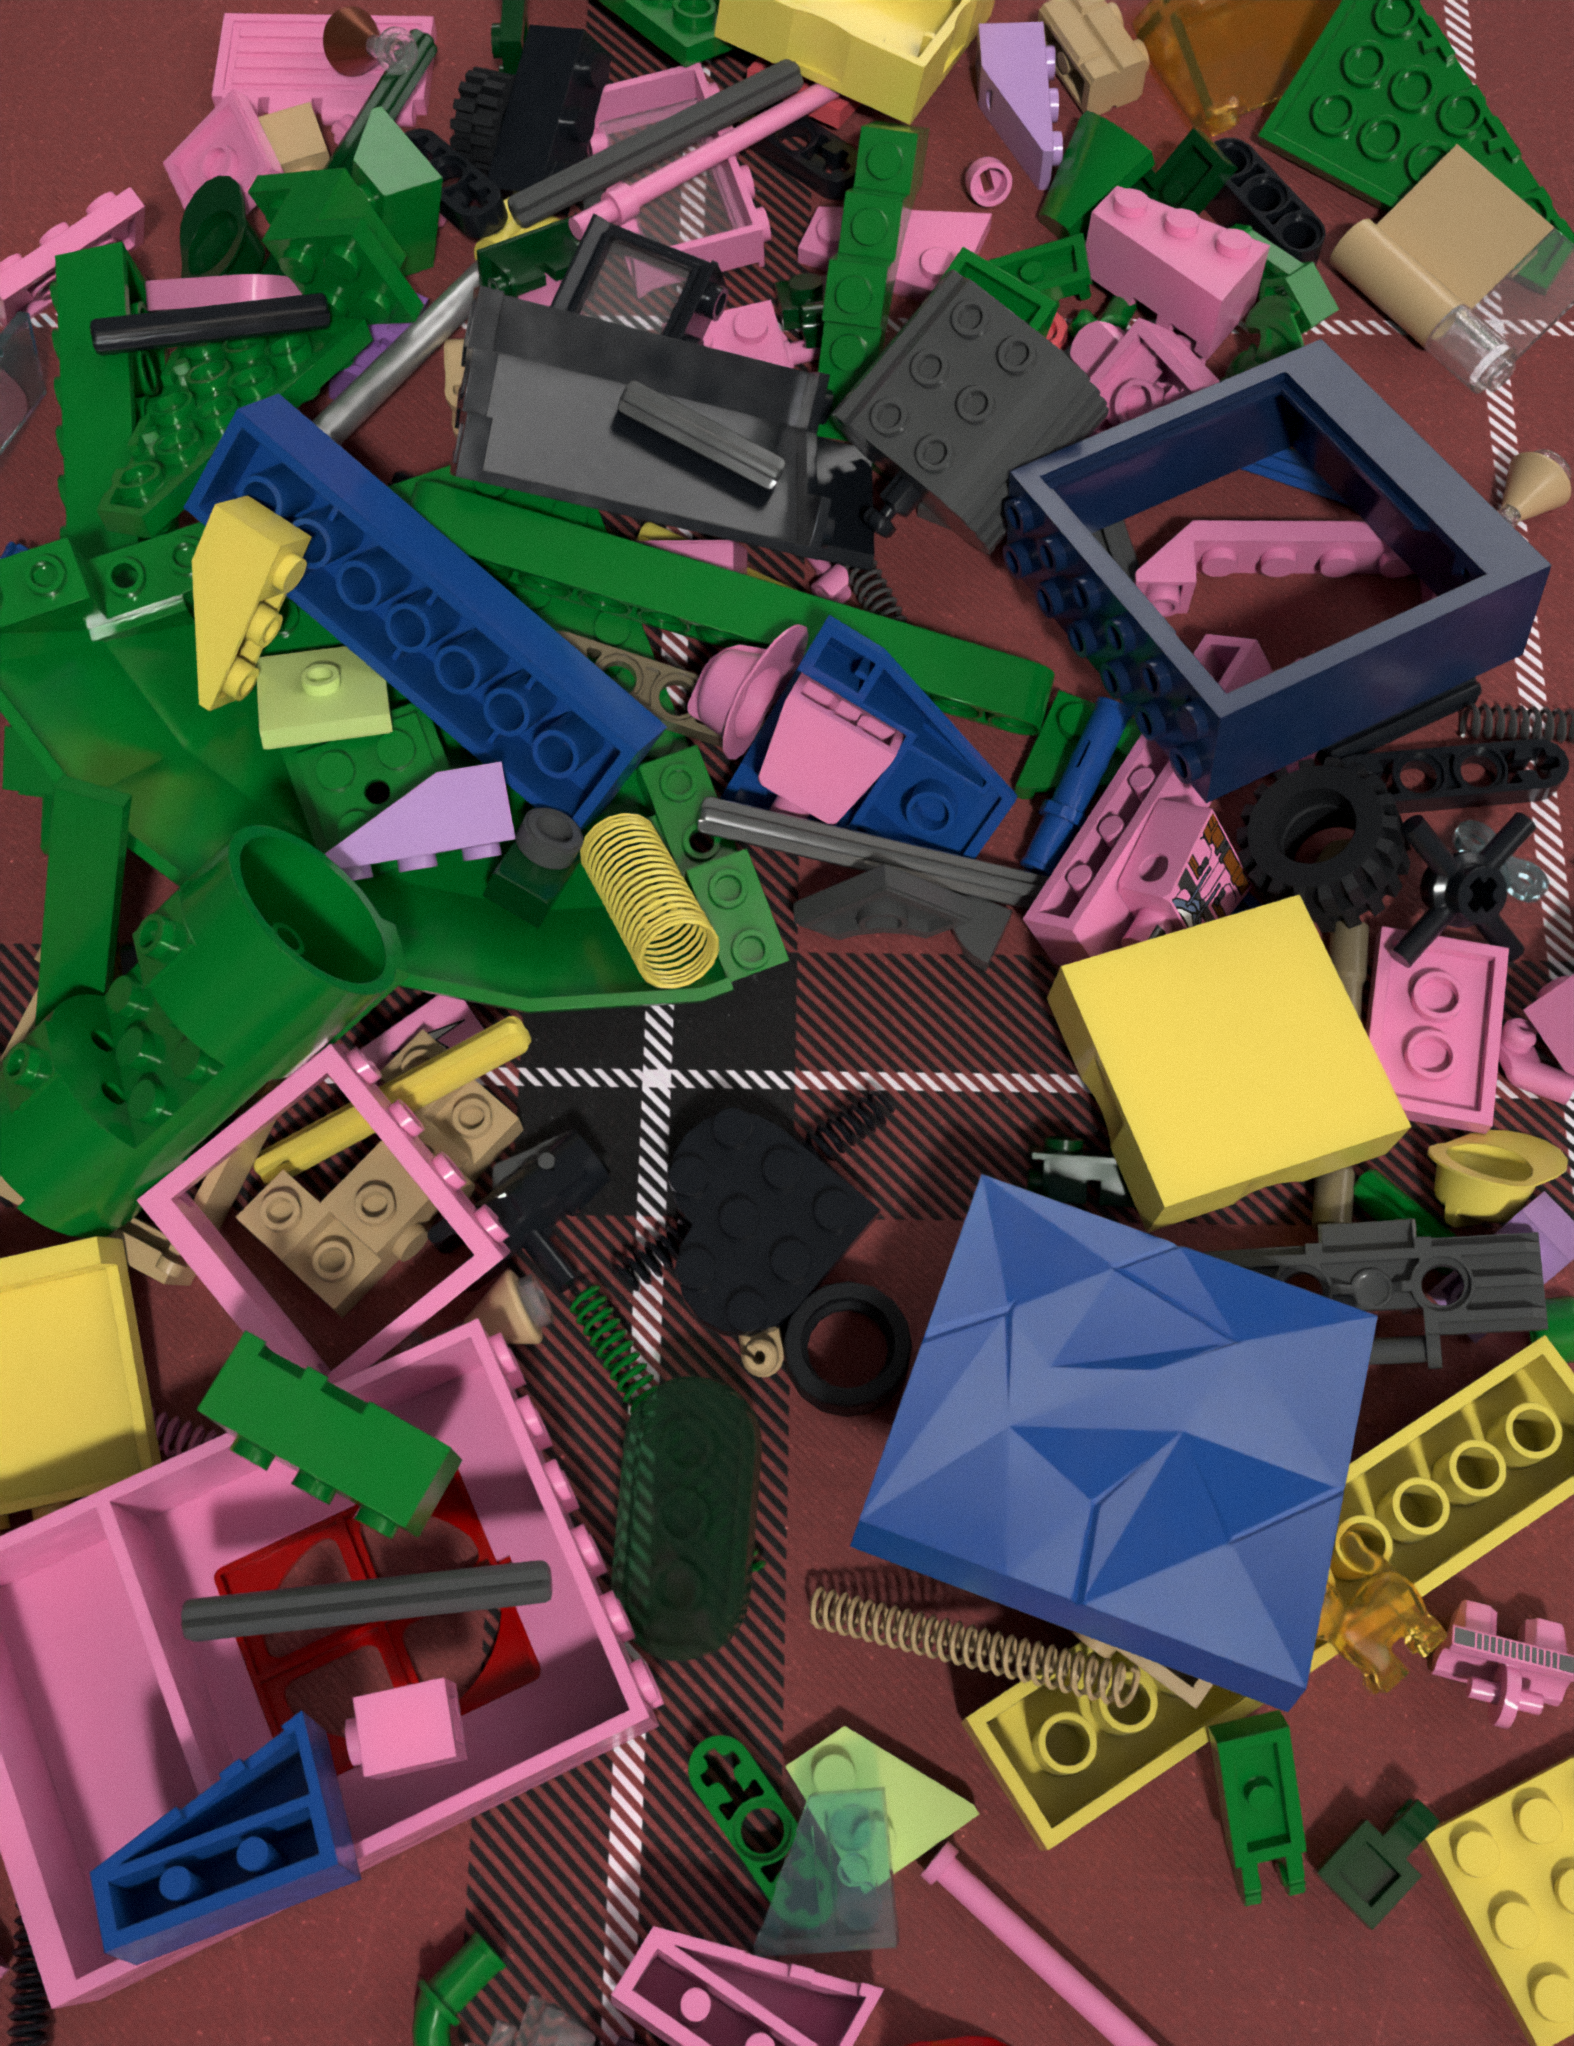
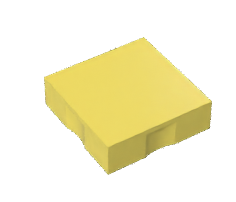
M720 0L714 37L774 64L784 59L795 61L800 68L802 77L910 125L978 34V25L987 22L992 14L995 0Z
M1300 894L1060 967L1048 994V1003L1081 1080L1087 1085L1103 1113L1110 1138V1148L1147 1233L1233 1205L1246 1195L1267 1186L1287 1182H1303L1385 1155L1412 1127Z

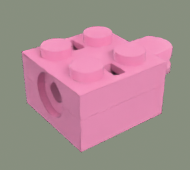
M1140 317L1127 333L1120 327L1110 323L1094 321L1085 325L1072 342L1070 357L1073 363L1091 379L1090 382L1099 389L1100 396L1107 402L1106 406L1109 408L1108 415L1089 437L1220 382L1173 331Z

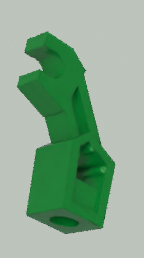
M1235 224L1230 227L1248 233L1251 238L1270 245L1260 282L1259 299L1261 300L1269 295H1280L1296 302L1300 306V312L1294 317L1301 335L1339 310L1313 262H1300L1255 232L1252 226Z

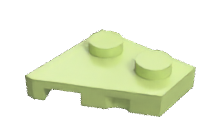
M843 1726L785 1766L864 1895L979 1815L974 1804L846 1726Z

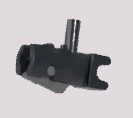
M575 1129L546 1140L534 1148L497 1163L493 1167L492 1191L476 1202L474 1206L478 1210L485 1204L499 1217L497 1221L510 1235L503 1242L510 1249L511 1253L466 1288L468 1292L479 1290L509 1267L506 1261L523 1248L558 1294L565 1292L578 1281V1275L550 1240L554 1236L552 1227L566 1215L571 1217L577 1216L611 1178L595 1153ZM445 1218L434 1225L427 1234V1238L442 1254H449L458 1247L466 1245ZM471 1252L469 1258L465 1262H463L459 1267H461L464 1263H466L469 1259H471L474 1256L473 1252Z

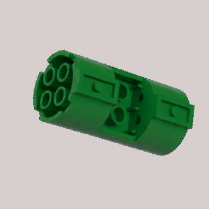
M264 825L246 826L238 830L154 913L148 915L141 922L139 928L132 934L138 963L126 975L118 977L104 996L85 994L64 1000L20 1043L13 1046L7 1056L0 1062V1176L14 1191L25 1199L17 1207L21 1212L43 1226L69 1236L91 1238L112 1235L119 1227L130 1222L143 1210L137 1202L138 1198L231 1124L230 1115L270 1079H282L292 1075L315 1054L321 1052L329 1044L336 1043L411 975L396 925L382 919L356 883L331 859L304 840L283 830Z

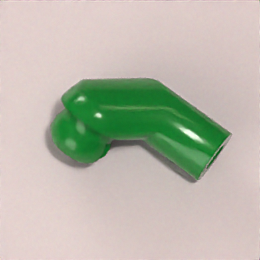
M1113 294L1106 309L1098 318L1093 316L1092 312L1088 309H1081L1077 316H1074L1067 328L1070 337L1075 338L1085 325L1094 321L1110 323L1124 331L1140 302L1137 300L1135 304L1129 306L1123 298Z

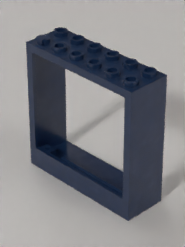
M1322 339L1009 471V498L1004 505L1008 526L1007 545L1003 547V557L1010 574L1015 579H1022L1035 595L1042 613L1046 617H1053L1066 632L1074 652L1079 657H1086L1101 675L1107 692L1113 698H1120L1135 716L1137 726L1142 735L1147 740H1154L1170 759L1171 766L1179 780L1184 784L1190 783L1205 803L1211 802L1523 655L1552 566ZM1293 446L1437 597L1226 693L1178 638L1172 626L1092 533Z

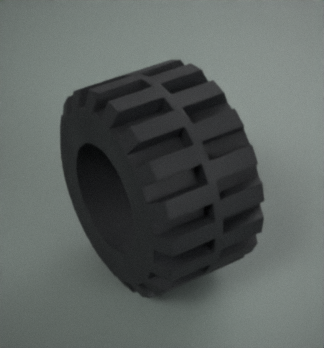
M1326 757L1322 766H1316L1312 758L1298 761L1299 770L1288 773L1286 767L1277 771L1273 774L1276 779L1274 784L1268 787L1262 783L1253 792L1257 803L1255 805L1245 804L1240 815L1245 826L1237 828L1236 841L1242 850L1238 854L1245 871L1265 905L1300 894L1313 923H1317L1321 933L1335 932L1336 922L1345 920L1350 929L1362 924L1359 916L1365 912L1370 911L1374 917L1386 908L1382 901L1385 895L1396 898L1403 887L1398 875H1408L1411 862L1406 851L1411 850V846L1400 832L1403 821L1391 792L1388 793L1384 782L1375 773L1368 776L1365 766L1354 761L1344 769L1340 758ZM1341 827L1355 831L1345 849L1329 860L1313 864L1294 861L1296 852L1302 843L1321 830Z

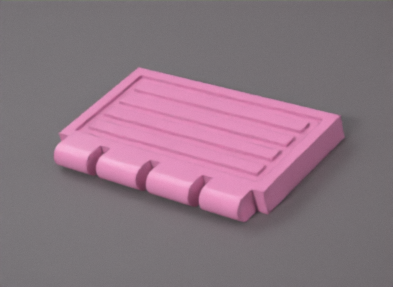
M224 13L211 94L214 106L216 107L230 91L236 89L248 97L257 118L263 116L264 113L270 114L311 102L315 116L317 113L321 114L324 126H332L335 121H340L345 114L356 117L411 30L418 29L423 33H428L434 39L436 45L437 30L434 16L370 15L374 19L384 40L385 50L368 72L353 77L343 75L335 70L325 55L323 32L331 15ZM368 39L366 41V51L368 49ZM434 58L394 120L399 127H415L417 115H428Z

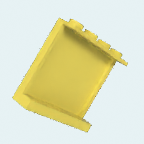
M95 1236L0 1258V1530L11 1528L9 1514L31 1510L33 1521L74 1503L75 1499L87 1497L162 1463L123 1239Z

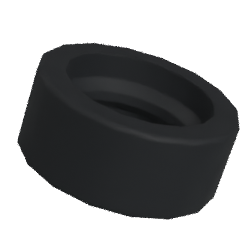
M851 1281L824 1285L808 1295L790 1316L783 1342L788 1377L800 1396L821 1412L843 1417L868 1414L891 1401L906 1379L912 1351L908 1321L895 1301L873 1286ZM849 1310L865 1314L878 1324L885 1335L888 1352L885 1365L876 1378L863 1386L846 1389L830 1385L817 1375L810 1364L808 1344L812 1331L821 1320L832 1313Z

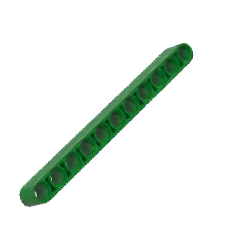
M422 480L416 482L409 505L498 581L723 648L740 644L767 649L786 629L800 624L807 627L809 635L805 655L825 620L830 615L885 648L943 713L1018 735H1037L1041 731L1055 677L1052 669L1045 665L445 484Z

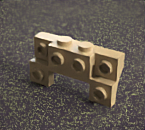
M422 1029L380 1071L382 1078L379 1080L382 1084H385L446 1051V1049ZM476 1080L414 1112L425 1129L418 1137L434 1157L442 1151L457 1165L467 1180V1183L460 1189L468 1199L475 1190L473 1182L524 1130L519 1117ZM381 1140L321 1202L283 1169L236 1218L319 1298L343 1318L399 1259L405 1262L421 1250L428 1240V1229L442 1214Z

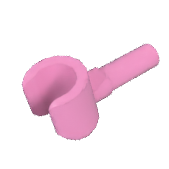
M806 558L820 577L811 585L814 596L841 604L851 597V589L848 586V571L844 566L840 564L832 566L828 561Z

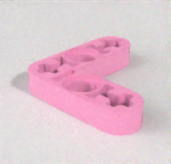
M238 274L145 281L147 311L149 312L302 295L289 277L280 275Z

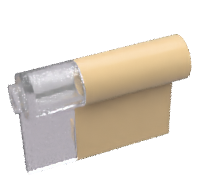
M1458 144L1377 225L1370 219H1363L1348 230L1340 239L1330 257V264L1474 394L1481 393L1485 389H1488L1490 392L1499 389L1513 374L1516 368L1515 362L1574 305V244Z

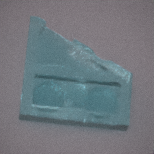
M885 1787L812 1792L807 1799L790 1853L785 1859L776 1883V1891L763 1926L755 1940L754 1955L766 1957L897 1948L900 1940Z

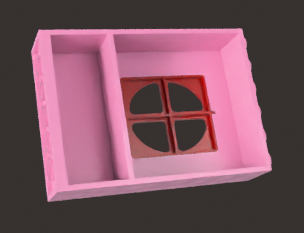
M478 1318L343 1379L334 1385L367 1403L371 1401L451 1447L462 1459V1462L430 1517L453 1525L473 1540L479 1553L478 1561L473 1567L536 1560L547 1562L552 1573V1597L546 1603L500 1608V1628L492 1654L475 1683L459 1699L468 1760L376 1780L364 1777L362 1765H352L347 1750L346 1737L326 1732L360 1872L659 1727L660 1725L653 1709L665 1704L648 1664H645L642 1658L632 1662L624 1643L636 1638L623 1605L620 1599L616 1598L613 1590L605 1594L602 1593L596 1577L608 1571L591 1533H588L584 1523L574 1528L569 1513L579 1509L580 1506L564 1470H561L556 1458L546 1462L542 1450L553 1446L537 1408H534L529 1395L518 1398L515 1389L526 1385L518 1362L511 1348L508 1347L502 1333L499 1332L490 1337ZM228 1432L0 1536V1852L51 2009L101 2000L278 1913L275 1912L150 1961L134 1965L104 1953L90 1872L174 1807L182 1809L221 1779L219 1773L238 1758L245 1761L283 1732L282 1725L296 1715L286 1699V1690L290 1683L367 1646H374L379 1650L394 1688L420 1683L404 1642V1634L409 1626L429 1616L351 1624L280 1658L273 1657L269 1653L265 1634L198 1642L184 1638L181 1626V1613L185 1601L194 1598L279 1589L294 1565L317 1543L326 1539L334 1540L339 1546L352 1581L379 1578L362 1537L363 1524L354 1519L360 1507L359 1505L337 1493L330 1505L317 1500L291 1484L297 1471L275 1459L267 1471L248 1462L229 1450L235 1437Z

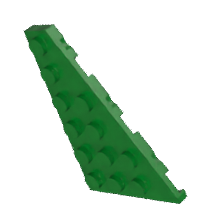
M1342 0L1258 134L1259 144L1387 213L1458 144L1555 227V233L1538 248V255L1513 279V281L1545 297L1574 253V233L1565 219L1560 218L1554 209L1552 199L1543 186L1540 187L1521 158L1522 153L1498 116H1494L1486 105V98L1477 84L1473 85L1455 57L1456 52L1434 18L1426 13L1420 4V0Z

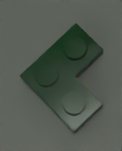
M1193 127L1159 170L1154 165L1129 189L1142 191L1150 199L1176 209L1191 210L1199 216L1238 168L1203 131Z

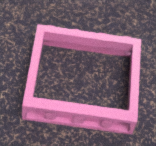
M329 1044L190 1156L184 1163L137 1199V1202L243 1333L246 1330L266 1342L265 1345L270 1350L304 1369L309 1366L328 1377L327 1381L332 1384L369 1368L511 1253L510 1249L503 1242L510 1235L497 1221L499 1217L485 1204L478 1210L460 1189L467 1183V1180L457 1165L442 1151L434 1157L418 1137L425 1130L418 1117L401 1099L391 1104L375 1084V1082L382 1078L375 1064L369 1062L357 1046L349 1051L344 1044ZM329 1076L474 1254L471 1259L332 1371L186 1192Z

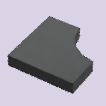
M886 864L794 902V923L837 940L856 935L876 933L908 934L927 939L973 920L972 899Z

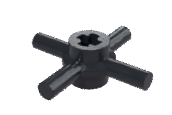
M1516 812L1479 854L1469 851H1460L1452 854L1422 815H1414L1408 818L1401 825L1400 832L1428 866L1421 878L1420 895L1423 903L1429 909L1390 950L1392 957L1401 965L1410 968L1447 926L1468 928L1475 925L1490 945L1509 948L1508 963L1518 959L1523 954L1525 947L1499 915L1507 898V883L1499 869L1536 830L1535 823L1525 814Z

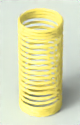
M621 813L609 816L594 825L585 836L580 849L581 864L602 900L641 976L647 983L664 989H676L687 986L703 977L715 963L719 953V937L651 821L638 814ZM614 828H617V829L613 830L612 832L608 833L607 835H605L604 837H602V835L606 834L607 832L611 831V830L614 829ZM629 830H634L633 832L621 834V835L615 837L614 839H612L611 841H609L608 843H606V844L603 846V848L599 851V853L597 854L598 850L602 847V845H603L608 839H610L611 837L615 836V835L618 834V833H622V832L629 831ZM634 836L637 837V838H633V839L626 840V841H623V842L619 843L618 845H616L615 847H613L612 849H610V850L606 853V855L601 859V857H602V856L604 855V853L608 850V848L611 847L612 845H614L615 843H617L618 841H620V840H622V839L634 837ZM634 843H647V844H638V845H634V846L625 848L624 850H622V851H620L619 853H617L616 855H614V856L609 860V862L604 866V864H605V863L607 862V860L611 857V855H612L613 853H615L616 851H618L619 849H621L622 847L627 846V845H631V844H634ZM639 849H647L640 852L629 854L622 860L618 861L608 872V870L614 864V862L623 855L627 854L628 852L636 851ZM644 855H647V856H648V857L641 858V859H637V860H634V861L630 862L629 864H627L626 866H624L623 868H621V869L616 873L615 876H613V874L618 870V868H619L620 866H622L623 864H625L626 862H628L629 860H631V859H633V858L641 857V856H644ZM641 864L639 867H636L629 873L622 875L624 872L634 867L635 865ZM684 924H687L676 936L667 941L650 944L653 941L665 939L677 932ZM675 926L673 929L665 932L664 934L658 935L666 929ZM692 927L689 934L681 942L673 945L672 947L657 951L647 950L668 946L669 944L682 938V936ZM696 933L695 938L684 949L680 950L679 952L673 955L664 956L660 958L650 957L673 952L674 950L685 945ZM700 940L698 946L689 955L678 960L677 962L667 964H655L669 960H674L680 957L681 955L690 951V949ZM704 947L703 951L699 954V956L693 962L687 964L686 966L671 971H660L663 969L677 967L687 962L688 960L692 959Z

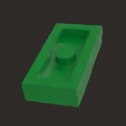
M1083 233L988 260L990 263L1056 301L1058 308L1060 307L1059 299L1079 294L1081 301L1091 297L1090 285L1092 284Z

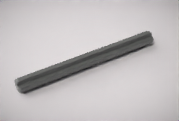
M784 59L510 196L508 207L514 221L522 228H528L800 91L804 81L798 64L790 59Z
M712 796L704 797L697 816V830L701 834L864 872L886 864L958 894L1029 910L1050 877Z

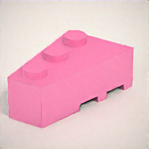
M1116 186L1092 211L1086 239L1092 280L1115 296L1123 298L1129 306L1135 304L1138 300L1157 314L1156 325L1171 331L1175 327L1196 341L1194 352L1206 360L1210 358L1255 305L1270 245L1251 238L1248 233L1242 230L1224 228L1199 218L1191 210L1176 209L1148 198L1142 191L1125 189Z
M653 1926L612 1992L611 2004L670 2046H853L884 1988L862 1982L858 1984L818 1973L814 1969L796 1964L788 1965L745 1953L744 1950Z

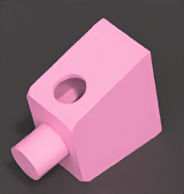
M801 673L785 700L758 776V781L762 786L777 794L769 810L805 819L811 814L826 824H836L890 766L897 755L905 735L804 673Z

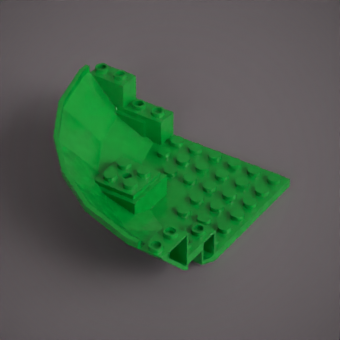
M451 465L387 486L409 505L416 482L422 480L433 481L607 533L598 509L456 477L450 474ZM201 522L88 560L82 557L68 537L0 559V712L55 784L65 775L131 794L132 801L127 848L179 887L241 828L252 825L274 827L304 840L325 854L436 772L483 765L480 760L388 682L393 732L269 750L263 749L259 732L257 682L252 691L241 701L235 700L211 711L199 705L192 558L206 527ZM133 570L137 572V580L131 587L120 588L116 586V578L122 571ZM498 581L555 631L573 633L655 660L642 623ZM286 596L279 611V614L283 617L280 630L272 642L263 648L259 657L335 648L345 645ZM587 656L591 662L596 663L597 659ZM613 666L603 671L626 692L630 693L635 688V680L629 670L620 666ZM665 688L659 695L660 704L666 712L676 715L668 691ZM666 729L604 812L585 829L590 831L594 825L605 818L621 813L638 814L651 821L719 937V953L714 965L703 977L690 985L676 989L657 988L644 980L581 862L539 929L483 897L491 875L516 841L515 839L500 842L502 855L463 861L461 849L436 853L438 866L399 872L397 860L371 864L373 877L353 880L372 903L379 916L396 925L411 975L398 987L528 1014L703 1003L732 992L734 989L731 982L790 961L747 848L738 851L734 841L710 836L713 840V847L708 852L699 853L691 848L689 838L694 833L699 832L697 830V816L704 797L712 796L717 798L698 745L689 747L684 735ZM383 782L390 788L389 798L381 804L369 802L366 799V790L370 784ZM506 784L516 835L526 813L535 807ZM617 828L612 829L611 831H609V832H607L606 834L602 835V837H604L605 835H607L608 833L612 832L613 830H615V829H617ZM629 830V831H625V832H622V833H618V834H616L615 836L611 837L610 839H608V840L602 845V847L598 850L597 854L599 853V851L603 848V846H604L606 843H608L609 841H611V840L614 839L615 837H617V836H619V835H621V834L633 832L634 830ZM634 836V837H630V838H626V839H622V840L618 841L617 843H615L614 845H612L611 847L608 848V850L604 853V855L601 857V859L606 855V853H607L610 849H612L613 847H615V846L618 845L619 843H621V842H623V841H626V840L633 839V838H637V837ZM634 843V844H631V845H627V846L622 847L621 849H619L618 851H616L615 853H613V854L611 855V857L607 860V862L604 864V866L609 862V860H610L614 855H616V854L619 853L620 851L624 850L625 848L631 847V846H634V845H638V844H647V843ZM639 849V850H636V851L628 852L627 854H625V855H623L622 857H620L619 859H617V860L614 862V864L610 867V869L608 870V872L612 869V867H613L618 861L622 860L623 858H625V857L628 856L629 854L636 853V852H640V851L647 850V849ZM644 855V856L637 857V858H633V859L629 860L628 862H626L625 864H623L622 866H620V867L618 868V870L613 874V876H615L616 873H617L621 868H623L624 866H626V865L629 864L630 862H632V861H634V860H637V859L645 858V857H648V856H647V855ZM641 864L635 865L634 867L624 872L622 875L629 873L636 867H639ZM684 924L677 932L665 939L653 941L650 944L667 941L676 936L687 924ZM675 926L666 929L658 935L664 934L665 932L673 929ZM692 927L682 936V938L676 940L668 946L647 950L657 951L672 947L673 945L681 942L689 934ZM696 933L685 945L674 950L673 952L650 957L660 958L664 956L673 955L679 952L680 950L684 949L695 938ZM700 940L690 949V951L681 955L680 957L674 960H669L655 964H667L677 962L678 960L689 955L698 946ZM704 947L692 959L688 960L687 962L677 967L663 969L660 971H671L686 966L687 964L693 962L699 956V954L703 951Z

